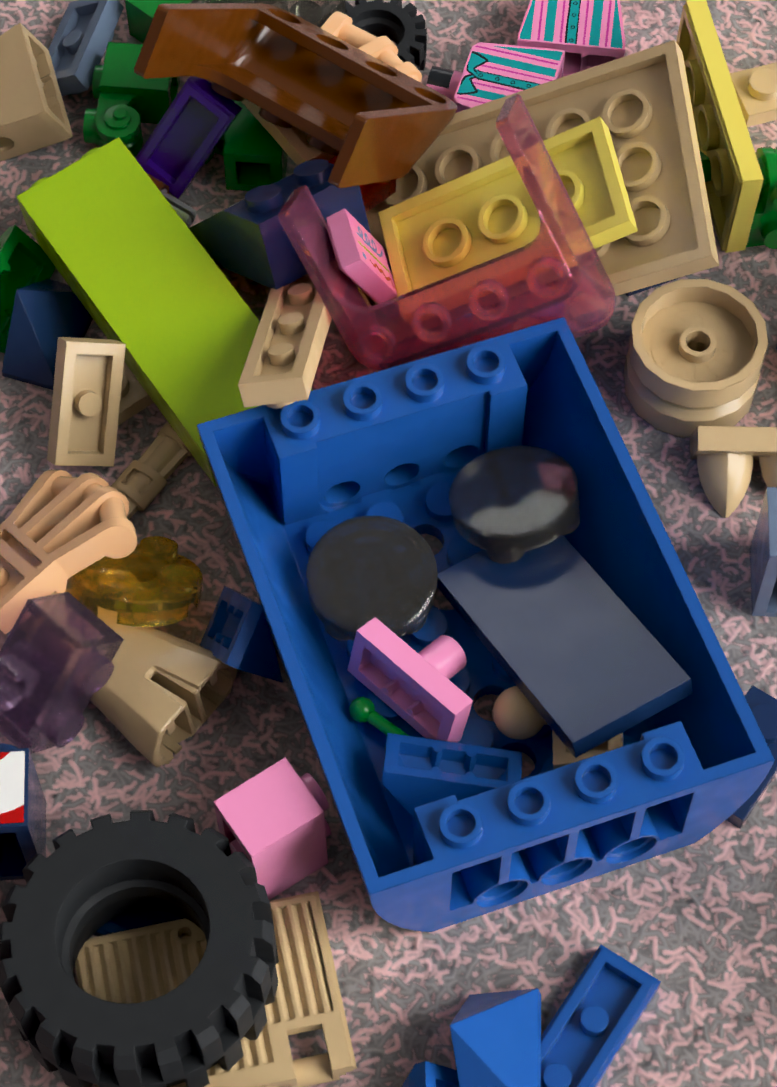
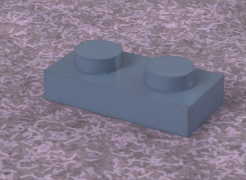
M77 0L69 2L48 49L61 96L79 94L87 91L91 86L95 65L100 64L108 42H111L113 39L114 29L124 9L118 0Z

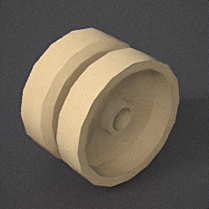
M680 279L656 288L639 304L634 316L629 336V350L624 367L625 394L637 415L657 430L681 438H690V435L697 426H735L749 412L757 390L760 370L768 347L765 320L753 301L732 286L709 279Z

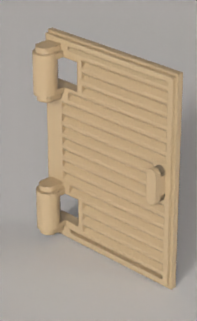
M318 891L269 901L279 962L276 964L278 986L275 1001L265 1005L267 1022L256 1040H249L246 1037L240 1040L244 1056L228 1071L223 1070L218 1063L208 1069L207 1074L210 1084L204 1087H308L340 1080V1076L346 1075V1072L357 1069ZM184 918L89 938L81 948L75 962L78 985L82 990L96 998L115 1003H140L163 996L182 984L196 969L207 947L205 934L196 924ZM182 933H185V936L181 937L180 939V935ZM323 1029L327 1053L293 1060L288 1036ZM184 1082V1083H180V1084H177V1085H174V1086H171V1087H187V1086H186V1083Z

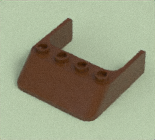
M264 3L160 4L156 9L134 67V73L144 79L183 76L206 79L212 82L211 88L218 94L236 101L246 99L261 107L259 115L266 121L284 128H291L293 125L309 134L307 142L311 146L322 152L338 155L328 182L337 188L375 182L389 183L390 180L405 177L450 123L458 108L456 103L443 94L287 10Z

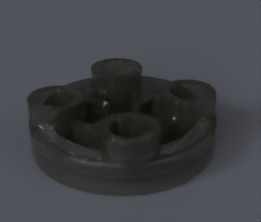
M509 446L484 453L465 465L456 475L450 487L449 505L457 531L471 544L485 549L488 557L497 563L515 562L524 555L525 551L546 545L561 535L572 533L580 524V494L576 474L564 458L544 448Z
M361 516L337 524L319 539L307 563L306 582L310 604L318 618L323 622L327 633L337 640L354 641L356 631L374 617L380 620L398 637L416 633L426 623L427 615L433 606L437 593V564L430 546L412 527L389 517Z

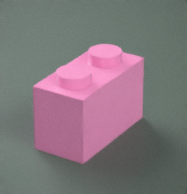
M286 757L213 801L219 833L229 839L231 854L243 852L255 867L257 883L265 886L269 900L328 864L326 837L331 835V830L324 816V811L329 809L328 801L316 780L309 773L299 777Z

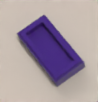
M190 76L135 159L145 172L169 186V193L179 199L243 108L231 99L212 90L211 83L206 79Z

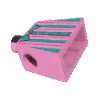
M530 0L518 33L517 45L564 50L563 77L624 57L626 43L620 0Z
M479 42L472 46L463 72L432 66L426 86L456 103L458 107L457 113L562 78L565 51L553 48Z

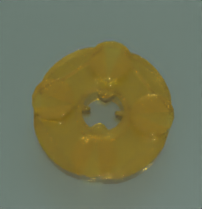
M150 536L143 538L129 556L118 559L105 556L73 575L71 598L82 611L96 618L99 606L106 610L118 612L117 624L132 627L165 626L187 618L189 605L192 603L196 608L199 606L203 576L201 570L194 562L178 554V544L174 540L161 536Z

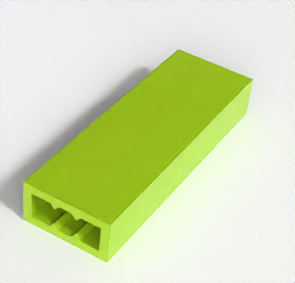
M118 137L102 147L89 150L80 160L56 174L39 179L28 190L16 196L30 233L107 339L118 340L126 344L124 362L216 487L217 484L202 446L197 424L258 407L244 408L238 383L260 321Z

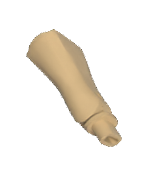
M73 589L66 590L63 600L53 592L42 602L39 611L30 620L19 624L30 632L29 640L46 660L83 693L115 725L126 739L156 767L169 764L174 758L173 753L177 754L182 749V746L178 743L192 737L230 694L237 674L236 668L224 664L213 656L212 651L158 630L101 599L84 593L79 594V592Z

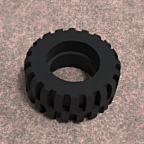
M131 810L130 820L113 823L111 814L91 819L92 829L78 836L75 835L73 829L67 830L52 840L55 852L49 857L45 858L40 853L35 854L22 869L27 883L24 888L18 885L11 887L2 905L7 922L0 923V987L23 1041H28L34 1057L48 1072L59 1069L65 1085L69 1087H92L93 1084L99 1085V1087H171L184 1082L187 1087H204L210 1084L207 1070L218 1063L223 1070L228 1071L244 1056L240 1040L243 1037L249 1040H256L267 1022L265 1005L275 1001L278 986L276 964L279 962L270 902L265 886L257 883L255 867L243 852L231 854L227 837L212 827L205 828L202 834L199 835L196 833L192 818L175 813L169 815L167 822L155 821L153 810ZM139 910L167 911L190 920L204 932L207 947L196 969L177 988L158 998L128 1004L109 1002L88 994L78 987L74 980L73 969L84 943L104 924L123 914Z

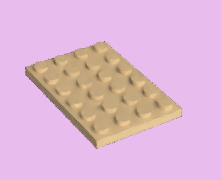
M675 40L457 112L405 177L390 180L389 183L375 182L359 185L371 235L386 249L378 212L600 116L609 128L638 229L635 233L414 324H411L402 315L393 318L391 315L389 316L358 287L365 359L373 366L386 365L719 266L683 52Z

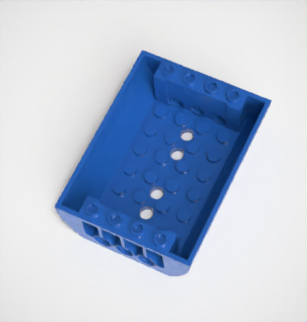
M565 317L316 389L310 392L308 400L295 401L281 409H273L262 405L197 424L202 446L369 900L378 916L386 922L404 929L433 932L694 844L738 810L759 788L768 775L775 759ZM545 517L556 526L691 678L693 692L690 696L624 731L623 747L556 769L553 767L552 729L549 725H544L533 737L516 740L502 734L494 721L484 720L478 716L473 705L480 697L490 694L499 696L504 690L517 685L455 609H438L429 600V595L438 588L437 573ZM429 534L438 538L443 548L433 556L421 557L412 553L407 544L417 535ZM376 617L417 653L441 635H447L456 640L465 652L467 663L462 670L449 680L473 700L462 739L457 743L520 751L527 754L533 760L535 769L530 775L522 778V780L457 801L456 796L452 795L415 807L413 818L382 784L387 736L369 722L359 723L350 716L349 706L355 698L367 697L374 703L377 713L406 734L413 737H424L347 671L356 631Z

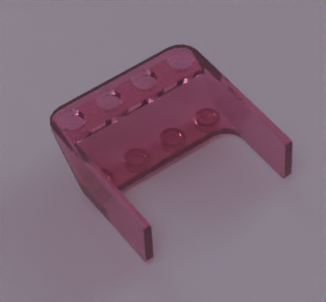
M520 94L505 100L496 119V127L538 211L541 222L540 231L536 238L521 248L381 304L371 306L364 292L339 269L325 224L326 221L308 187L304 185L293 190L278 213L282 227L349 351L359 363L372 371L378 372L565 317L576 339L607 325L613 316L616 295L612 283Z

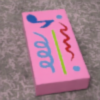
M345 208L327 217V223L325 224L339 269L389 316L391 315L393 318L402 315L387 250Z

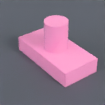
M376 617L356 631L347 671L424 738L455 743L462 739L473 700L449 680L462 670L467 663L465 652L459 643L450 636L441 635L417 653Z

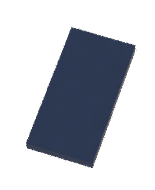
M547 517L436 574L440 592L575 758L693 694L692 682L688 674Z

